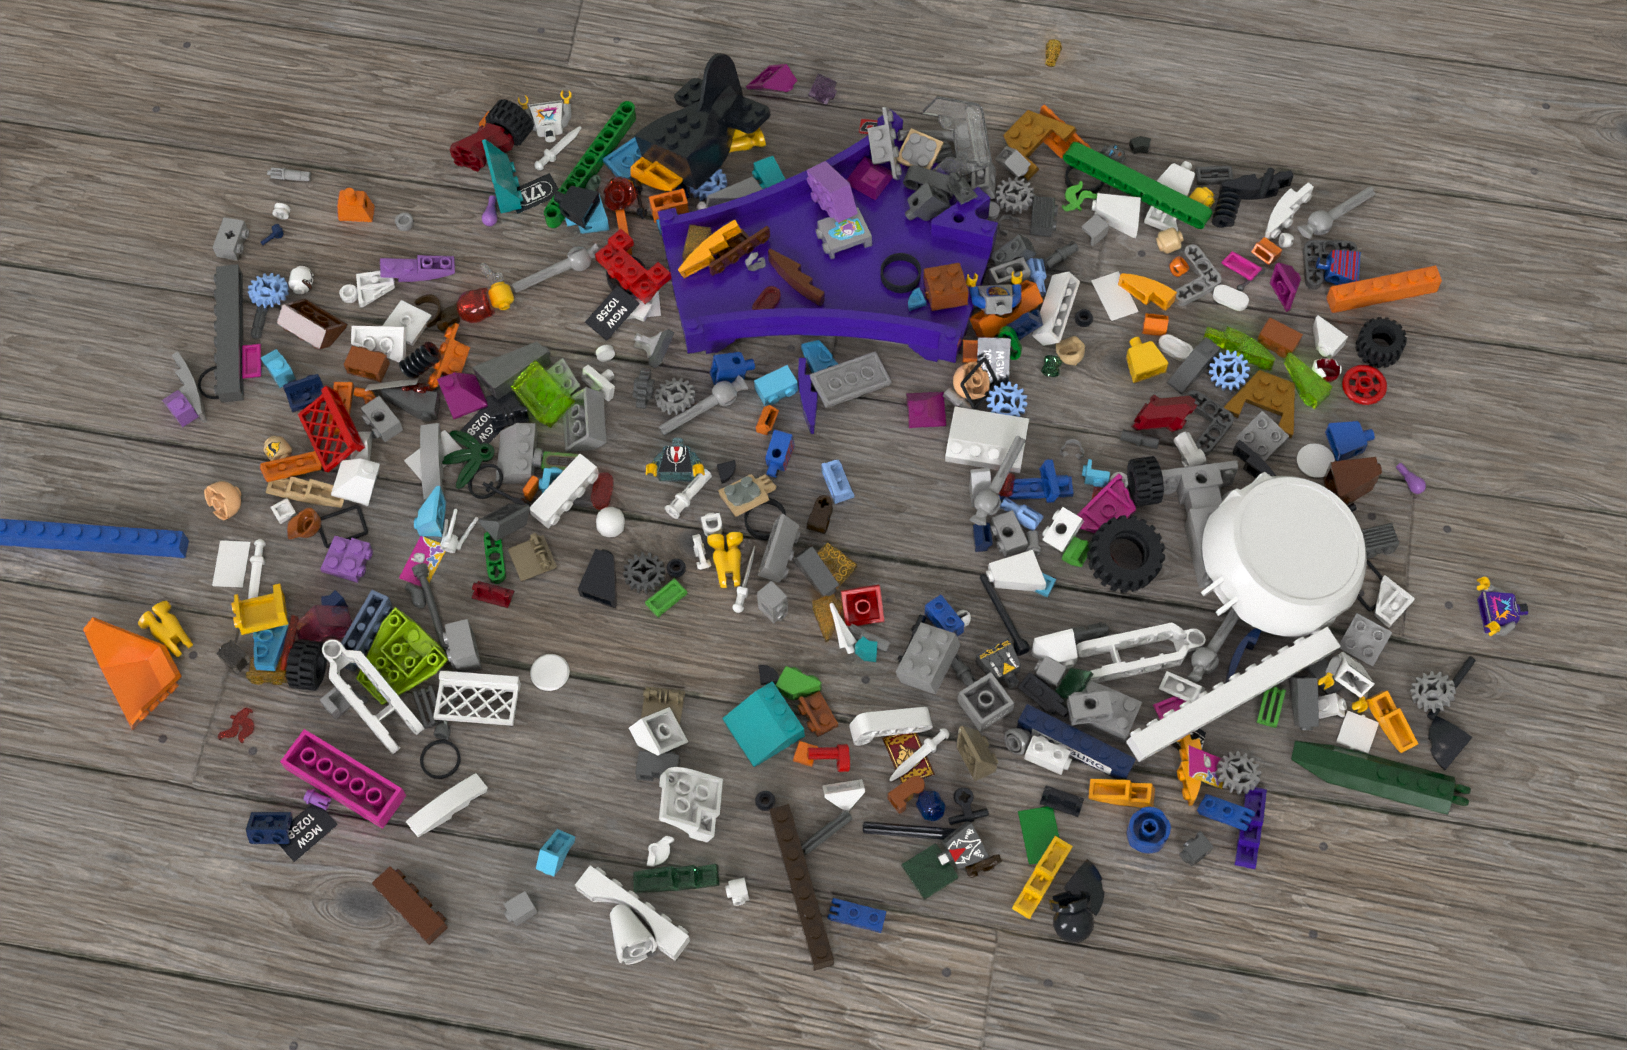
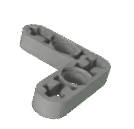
M1194 244L1188 245L1185 248L1183 257L1198 278L1176 290L1175 303L1180 306H1185L1214 291L1215 287L1220 285L1222 280L1221 275L1206 255ZM1204 264L1207 266V269L1200 270L1198 265ZM1199 285L1203 290L1197 292L1193 289V286Z

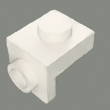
M1336 693L1318 697L1319 719L1334 715L1345 717L1344 710L1347 709L1344 698Z

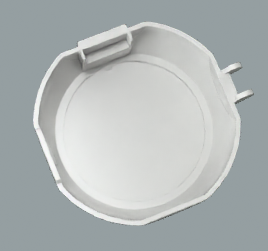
M1263 472L1248 486L1241 490H1233L1219 505L1220 507L1209 516L1203 534L1202 553L1206 572L1214 583L1204 589L1201 594L1206 596L1212 591L1216 593L1224 604L1215 612L1218 616L1232 607L1243 621L1253 627L1275 635L1299 637L1310 635L1316 629L1348 610L1355 602L1362 588L1367 566L1364 536L1360 525L1347 505L1337 495L1322 485L1304 478L1270 476Z

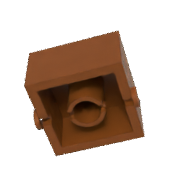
M960 263L924 269L926 300H929L931 311L968 305V288Z

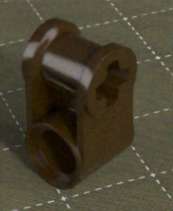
M821 495L816 499L813 510L809 515L806 529L826 534L833 512L832 500L829 496Z

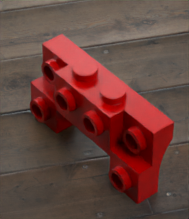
M620 229L608 239V244L595 254L596 261L607 270L612 278H616L625 290L629 289L638 299L647 304L657 291L671 280V273L659 262L647 271L627 253L634 246V241L627 233Z

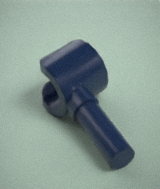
M279 224L272 226L273 233L261 241L262 245L273 238L283 237L284 233Z

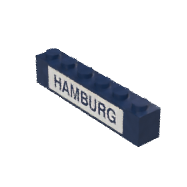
M1029 704L1026 705L1017 723V728L1029 731L1032 737L1033 735L1036 737L1043 736L1050 743L1064 745L1071 751V757L1117 780H1127L1134 766L1135 758Z

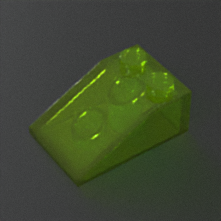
M536 360L510 386L534 417L550 428L575 403V399Z

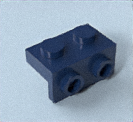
M319 374L308 375L306 378L290 381L283 385L292 413L305 409L322 395L321 389L324 388Z

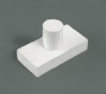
M590 365L585 366L582 372V381L593 390L602 392L604 399L610 401L614 396L615 386L610 383L614 379L613 372L607 369L602 374H599Z

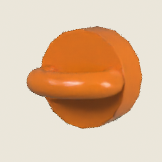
M1177 256L1170 263V271L1174 276L1180 277L1189 271V265L1182 257Z

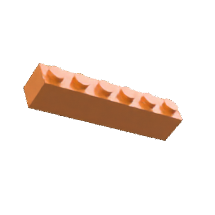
M1435 265L1331 286L1326 298L1331 312L1336 313L1435 293L1438 291L1442 279Z

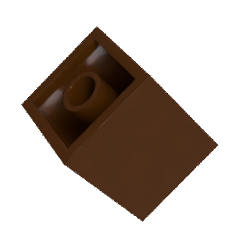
M1376 457L1330 462L1323 478L1325 488L1333 492L1348 505L1373 490L1382 473L1381 464L1377 462Z

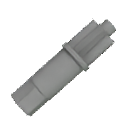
M274 167L271 170H267V175H271L273 179L311 181V172Z
M851 624V626L847 625L855 639L860 640L864 636L869 641H877V648L887 652L891 642L854 624Z

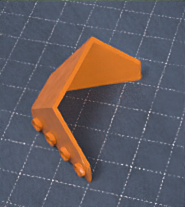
M92 617L83 628V631L115 698L133 730L160 704L159 702L162 703L169 696V693L172 694L179 686L177 682L182 676L165 645Z

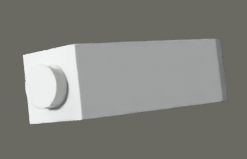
M1097 193V199L1092 202V211H1095V214L1106 221L1109 226L1136 238L1141 198Z
M1033 550L991 562L988 565L986 575L989 582L993 583L994 588L1034 592L1046 588L1045 579Z

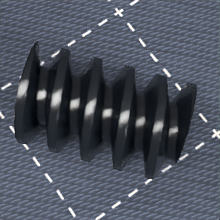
M1227 187L1220 190L1211 221L1212 225L1219 228L1234 226V220H1236V214L1242 199L1235 190Z
M427 341L425 345H421L414 352H411L409 356H406L404 360H401L399 367L407 377L416 379L440 361V352L435 344Z

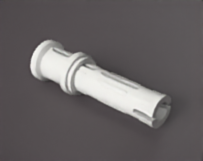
M704 469V476L699 473L682 493L675 495V499L670 505L665 506V510L670 516L678 519L681 511L690 505V500L712 477L708 470Z

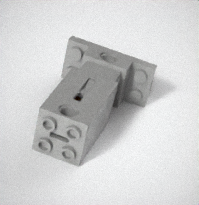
M1237 460L1161 470L1164 494H1172L1177 491L1179 504H1185L1187 519L1184 526L1199 588L1205 587L1206 589L1214 583L1207 574L1203 561V534L1209 516L1222 503L1221 488L1233 484L1238 470Z

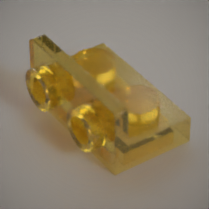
M251 658L246 678L255 685H262L263 683L282 685V683H288L286 676L288 658H280L275 671L256 670L254 658Z

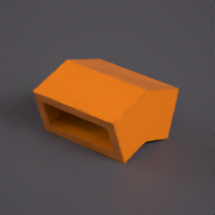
M1264 237L1260 242L1256 243L1251 253L1268 265H1271L1280 257L1282 249Z
M1145 313L1142 334L1166 335L1169 321L1168 316Z
M771 405L765 406L758 420L756 432L768 435L769 431L773 428L779 410ZM770 416L769 422L766 425L765 422L767 420V417Z

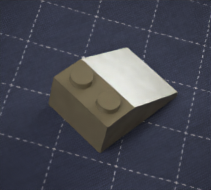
M960 726L956 748L974 782L996 772L998 760L994 753H990L986 737L981 736L978 730Z

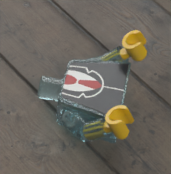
M673 438L672 446H664L662 452L658 453L654 460L646 465V475L653 473L656 477L658 471L659 481L691 482L696 477V474L701 473L703 476L705 475L702 462L696 453L691 452L689 446H683L682 438Z

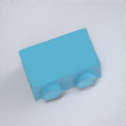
M788 365L754 380L755 390L764 406L776 404L780 399L786 396L790 397L798 391V382Z

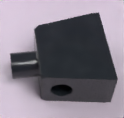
M571 186L566 194L557 191L554 196V201L560 203L561 215L582 228L586 227L600 204L599 192Z

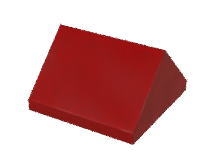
M879 584L841 590V605L846 626L884 622Z

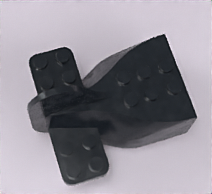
M717 53L709 59L704 70L703 80L699 78L690 79L674 95L676 104L684 108L653 121L634 136L642 157L651 163L659 162L683 178L682 184L697 190L725 162L730 152L735 129L748 134L753 133L769 119L771 113L768 106L743 96L733 60L726 54Z

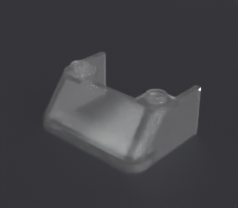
M937 96L922 110L923 114L938 116L940 125L944 129L952 130L956 158L946 157L932 171L950 176L951 172H958L962 176L986 169L992 163L984 111L978 103Z

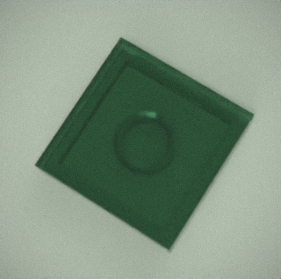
M936 843L901 865L924 900L959 877L950 863L941 866L936 855L942 851Z

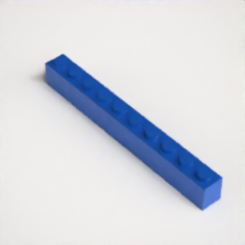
M0 519V545L185 558L189 543L183 531Z

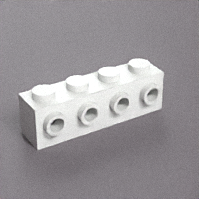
M1070 272L1052 275L1040 311L1043 325L1034 330L1032 334L1043 346L1060 343L1080 283Z
M579 454L531 505V515L548 529L551 525H555L559 521L561 514L572 507L573 501L584 494L585 488L597 480L599 474L597 466Z

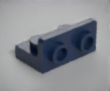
M1035 309L1031 313L1022 314L1018 319L1007 324V326L1013 328L1018 339L1021 340L1042 326L1043 322L1040 311Z
M251 812L246 827L249 843L289 844L290 837L288 832L293 818L292 813Z

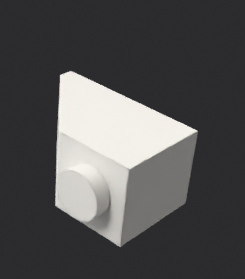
M1318 315L1312 326L1316 350L1322 356L1333 359L1344 347L1348 336Z

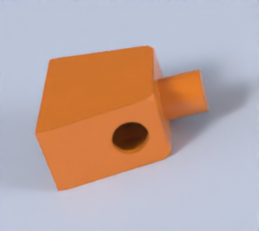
M346 188L340 191L337 205L339 221L373 222L375 206L366 192L354 191L353 188Z

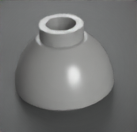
M1019 728L1007 730L1004 734L1007 748L1015 755H1022L1026 752L1031 739L1029 731Z

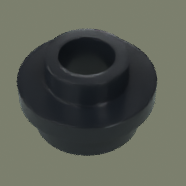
M1082 309L1075 314V322L1080 327H1088L1093 322V315L1089 310Z
M672 559L669 561L667 572L670 576L678 578L684 575L686 565L682 560ZM674 567L680 568L678 571L673 570Z
M769 791L759 792L755 798L756 806L762 811H769L775 805V796ZM768 799L769 803L763 804L762 800Z

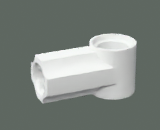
M1189 432L1180 433L1174 438V442L1182 455L1181 459L1184 467L1206 464L1204 452L1197 448Z

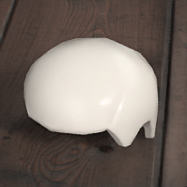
M605 507L598 512L596 528L602 536L616 537L623 532L625 518L620 509Z

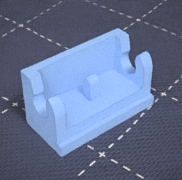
M833 460L822 463V474L834 503L854 498V493L840 461Z

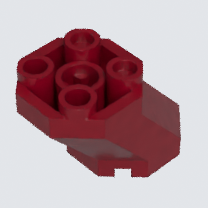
M487 123L484 127L481 125L477 132L452 143L449 150L457 166H464L478 172L487 162L482 140L486 139L506 153L512 150L514 146L513 136L509 133L508 135L504 134L505 130L502 127Z
M1153 394L1149 398V404H1144L1134 419L1135 423L1131 427L1136 431L1166 428L1171 432L1181 430L1187 422L1185 417L1193 413L1197 404L1194 403L1195 399L1191 396L1159 398Z

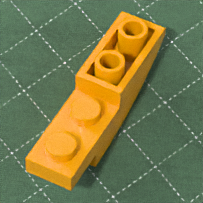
M1189 734L1176 741L1180 742L1181 749H1179V753L1183 761L1177 769V777L1183 783L1182 795L1184 800L1188 801L1189 806H1193L1201 781L1189 776V745L1199 750H1202L1200 739L1192 740Z

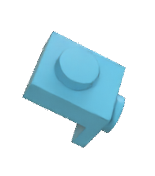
M1088 459L1087 465H1083L1082 476L1085 477L1084 484H1090L1095 487L1106 486L1109 481L1110 472L1091 469L1092 460Z
M557 467L544 468L543 478L539 479L538 485L542 494L553 483V480H556L563 472L562 469Z

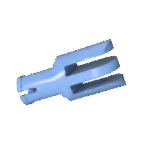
M1031 258L1026 261L1031 271L1029 281L1037 284L1042 297L1046 295L1044 280L1047 276L1043 259Z
M1007 497L1000 505V508L1007 512L1013 510L1019 524L1031 531H1034L1043 519L1042 514L1025 504L1020 506Z

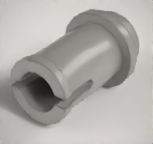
M1029 531L1026 534L1028 541L1026 552L1033 550L1035 556H1038L1041 552L1038 538L1039 533L1037 531Z

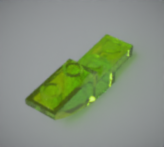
M1228 326L1225 332L1210 327L1206 328L1203 340L1207 337L1226 351H1236L1238 357L1242 354V361L1247 360L1248 364L1258 366L1261 369L1272 370L1276 358L1252 337Z

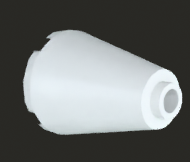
M623 904L616 905L610 912V920L618 961L620 963L624 961L626 965L638 963L647 958L646 954L649 951L653 953L656 950L657 942L629 906Z

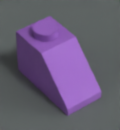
M179 390L162 400L182 427L198 418L192 405Z

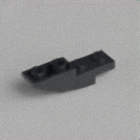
M1291 170L1276 173L1264 198L1258 197L1263 177L1257 179L1255 174L1243 175L1233 180H1225L1221 183L1220 190L1226 187L1231 188L1243 200L1275 197L1280 188L1291 185L1294 175Z

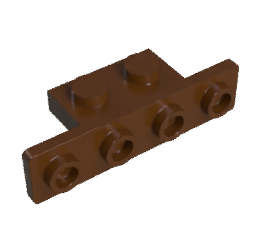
M766 226L751 237L741 229V233L727 240L729 247L716 254L719 258L709 265L710 274L714 276L723 272L727 266L736 263L743 255L751 253L759 244L767 242L770 238V228Z

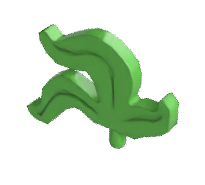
M1079 181L1078 185L1067 188L1065 198L1070 203L1066 206L1062 205L1064 211L1075 210L1076 208L1081 211L1080 204L1083 202V199H1096L1097 193L1093 194L1090 191H1082L1077 200L1075 194L1083 186L1082 181Z

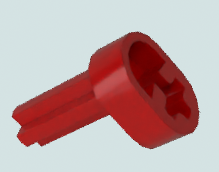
M837 744L836 747L807 749L808 760L836 759L837 771L849 772L850 755L848 744Z

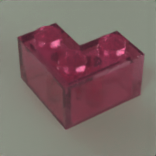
M314 605L294 626L298 639L321 642L326 636L344 637L352 624L348 607Z

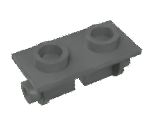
M958 172L950 173V183L946 185L961 205L978 197L963 176L960 177Z
M1102 622L1088 625L1086 630L1084 626L1070 628L1073 629L1076 645L1083 641L1109 636V626H1106V623L1102 624Z

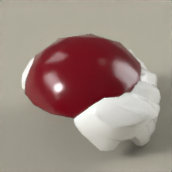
M1317 359L1312 366L1313 374L1322 382H1333L1342 372L1341 365H1338L1334 359Z

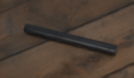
M1469 656L1453 678L1455 690L1475 663V658ZM1436 708V712L1433 713L1431 709L1427 717L1430 720H1434L1441 710Z

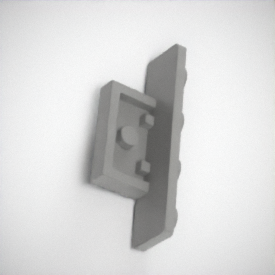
M882 107L885 125L867 128L872 162L874 165L891 162L893 179L900 180L899 175L902 174L900 164H897L899 151L898 147L894 144L896 132L894 128L892 129L891 124L894 121L893 113L889 111V108Z

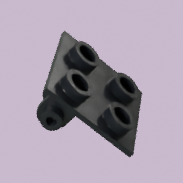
M523 389L510 391L499 400L493 395L486 397L493 429L530 421Z

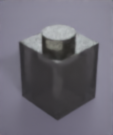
M232 640L223 644L216 653L220 660L237 675L251 662L249 656Z

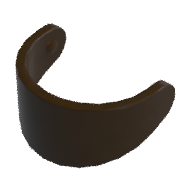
M426 294L415 300V305L433 303L438 306L435 317L426 323L428 328L435 326L436 322L441 320V313L443 312L439 299L435 295Z

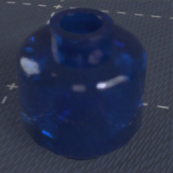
M924 791L916 801V807L923 819L937 821L943 817L946 805L938 792Z

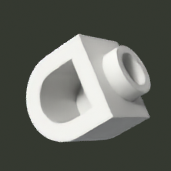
M708 513L701 517L703 531L707 537L712 534H722L723 528L720 513Z
M744 877L728 881L729 885L725 886L728 898L732 897L734 906L744 904L745 901H749Z

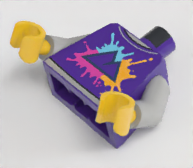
M1485 576L1476 579L1480 583L1477 586V590H1483L1477 601L1484 632L1488 633L1489 636L1507 635L1515 628V625L1520 620V615H1528L1527 604H1517L1514 594L1507 593L1490 584L1489 579Z

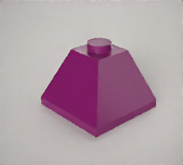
M787 64L769 65L746 85V88L786 93L793 89L797 79Z
M865 156L848 177L847 181L852 188L876 200L893 178L891 170L880 164L874 165L872 160Z
M1277 263L1270 280V285L1285 311L1288 312L1301 282V277L1298 272H1295L1293 266Z
M454 372L437 379L453 420L488 406L474 374Z
M944 391L906 393L909 428L946 426Z

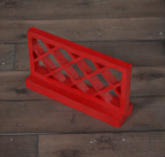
M325 386L321 389L322 395L303 409L298 416L324 471L330 472L355 450L360 452L365 446L338 391ZM326 401L325 409L319 410L321 403ZM313 412L311 422L307 421L305 416ZM318 413H323L321 423H316ZM329 414L333 416L331 425L326 424ZM315 425L320 426L317 436L313 434ZM325 427H330L328 437H323ZM336 428L340 430L338 439L333 438ZM327 440L325 449L321 450V441ZM332 441L337 442L335 452L330 451ZM342 443H346L348 449L340 453ZM328 454H333L332 462L328 464Z

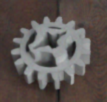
M1009 177L1008 182L1003 180L1001 185L997 186L995 194L996 203H1000V209L1005 207V212L1007 213L1009 210H1012V214H1015V211L1021 214L1022 209L1027 211L1028 207L1032 206L1035 196L1033 194L1034 188H1030V182L1025 184V179L1018 181V177H1015V180Z
M673 378L672 382L665 380L666 384H660V389H656L655 400L657 407H661L662 412L667 410L669 415L672 411H675L676 415H678L680 410L685 412V408H691L690 403H695V390L688 380L683 382L682 378L679 381Z
M1431 671L1429 676L1422 673V679L1416 677L1417 683L1411 684L1412 689L1410 692L1413 703H1417L1419 709L1424 706L1425 712L1432 709L1433 713H1435L1436 708L1443 711L1444 705L1451 706L1450 701L1455 700L1454 694H1456L1453 680L1449 681L1448 675L1442 677L1441 672L1434 675V672Z
M1237 751L1234 756L1229 752L1228 756H1223L1217 765L1216 775L1219 776L1217 781L1224 782L1222 788L1229 787L1230 793L1236 790L1237 794L1240 795L1243 790L1245 794H1248L1249 790L1253 791L1260 781L1261 771L1257 770L1259 764H1253L1254 758L1248 759L1247 753L1240 756V752Z

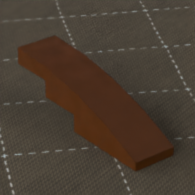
M769 249L768 261L777 273L797 292L821 307L825 302V292L813 286V278L801 272V264Z

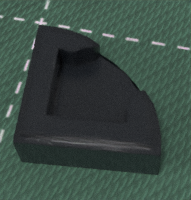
M735 460L717 464L722 484L729 481L736 470Z
M758 665L761 685H767L772 681L774 684L778 682L780 677L772 667Z

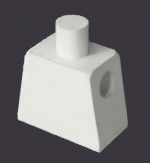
M1184 161L1181 166L1174 163L1168 167L1157 182L1188 197L1195 173L1190 171L1192 165L1187 161Z

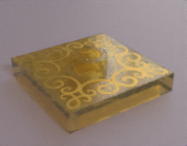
M829 542L817 553L839 586L857 568V564Z

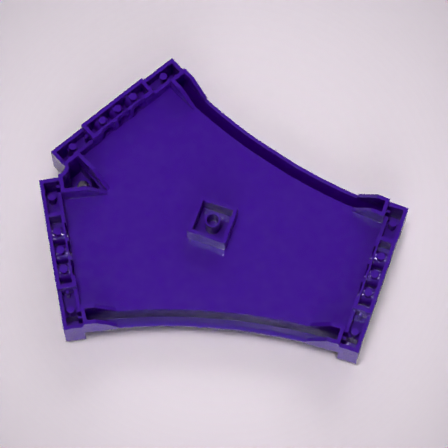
M890 109L889 111H892L894 121L891 122L892 129L894 128L896 132L894 144L898 147V151H900L904 141H898L897 132L903 130V119ZM883 115L878 118L877 126L885 125ZM867 135L849 148L829 158L826 162L847 180L865 156L872 160L869 136ZM891 162L880 164L892 171ZM934 163L932 171L950 176L938 163ZM900 164L902 174L899 175L900 180L892 178L876 200L851 187L856 208H859L872 235V246L865 248L863 243L836 252L833 259L830 258L829 254H825L822 246L823 241L822 239L819 240L816 235V229H818L817 221L830 216L826 210L821 209L817 202L813 201L811 197L812 188L807 182V170L768 188L701 210L677 215L676 208L658 211L661 236L668 269L671 273V282L687 353L706 351V354L718 353L738 338L778 335L842 336L907 344L909 348L926 360L938 362V359L956 363L964 336H966L970 324L969 318L972 317L975 309L969 291L971 287L967 286L968 305L931 311L929 300H926L924 269L960 263L965 281L968 274L973 279L974 273L978 275L976 286L983 285L986 270L996 243L998 222L986 220L989 217L991 198L979 187H976L973 191L978 197L961 205L953 195L952 199L949 200L951 207L937 217L928 221L916 217L910 221L905 215V212L910 209L907 200L916 191L907 188L903 184L909 167ZM733 220H736L740 229H743L749 237L766 226L770 228V238L764 244H759L751 252L758 253L757 258L752 261L751 265L761 262L758 261V258L764 257V268L749 271L745 264V260L751 254L749 253L743 255L736 263L730 264L723 272L714 276L710 274L709 266L685 279L678 271L687 257L704 240ZM769 249L801 264V272L813 278L814 287L825 292V302L821 307L797 292L777 273L768 261ZM895 253H906L918 260L921 266V279L915 289L920 288L926 300V306L909 311L908 299L915 289L906 293H895L883 285L880 276L881 265L888 256ZM716 254L713 255L715 260L719 258ZM900 260L888 264L883 271V275L890 283L903 286L912 283L918 277V270L913 264Z

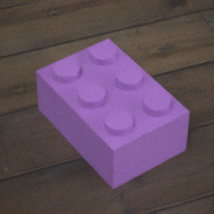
M824 161L807 170V182L812 188L811 197L815 203L817 202L822 210L828 212L830 218H834L840 223L858 214L850 183L832 166Z

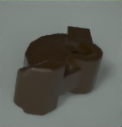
M455 303L443 310L440 318L441 321L436 322L439 330L445 331L448 326L460 323L461 304Z
M996 854L976 864L965 866L967 875L970 878L978 876L977 872L979 871L988 872L993 870L1002 860L1000 854Z

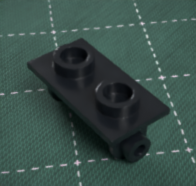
M1046 785L1040 804L1079 817L1084 798Z

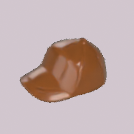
M306 508L294 516L288 523V539L314 536L321 528L319 514L312 508Z

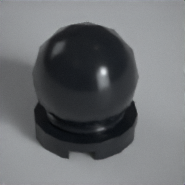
M1071 891L1062 892L1052 896L1053 900H1049L1050 909L1056 912L1053 916V927L1063 941L1081 943L1089 938L1094 929V917L1087 908L1091 905V896L1086 891H1080L1081 895H1072Z

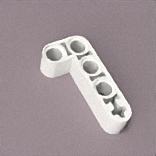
M916 707L862 713L854 718L849 727L854 745L860 746L869 743L874 737L925 732L932 729L933 725L928 708Z

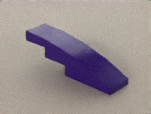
M799 358L798 384L800 402L810 434H814L818 392H811L812 381L810 375H806V358Z
M1255 787L1253 791L1249 790L1248 794L1244 795L1243 807L1253 810L1256 814L1254 817H1250L1252 819L1250 824L1244 823L1248 826L1246 831L1239 829L1234 864L1236 866L1250 869L1256 868L1261 829L1264 822L1267 789Z

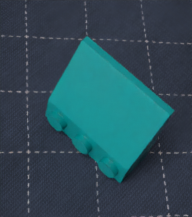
M483 139L482 143L500 213L521 209L520 202L523 201L521 190L517 191L516 188L519 187L517 176L513 177V173L516 172L514 163L509 161L507 154L486 139Z
M773 681L755 691L722 718L753 767L805 737L803 726Z

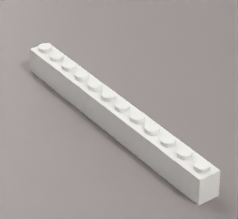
M1328 627L1322 630L1318 628L1310 634V637L1305 639L1303 636L1294 641V646L1290 648L1288 645L1277 651L1278 654L1273 657L1270 654L1263 658L1260 665L1257 666L1255 663L1245 669L1246 672L1240 675L1239 672L1234 674L1226 684L1223 681L1212 687L1213 691L1207 693V691L1200 693L1196 696L1197 700L1191 703L1190 700L1180 705L1181 709L1176 712L1173 709L1168 711L1160 721L1156 718L1146 724L1147 728L1134 730L1130 733L1131 737L1126 742L1138 762H1141L1331 655L1341 646Z

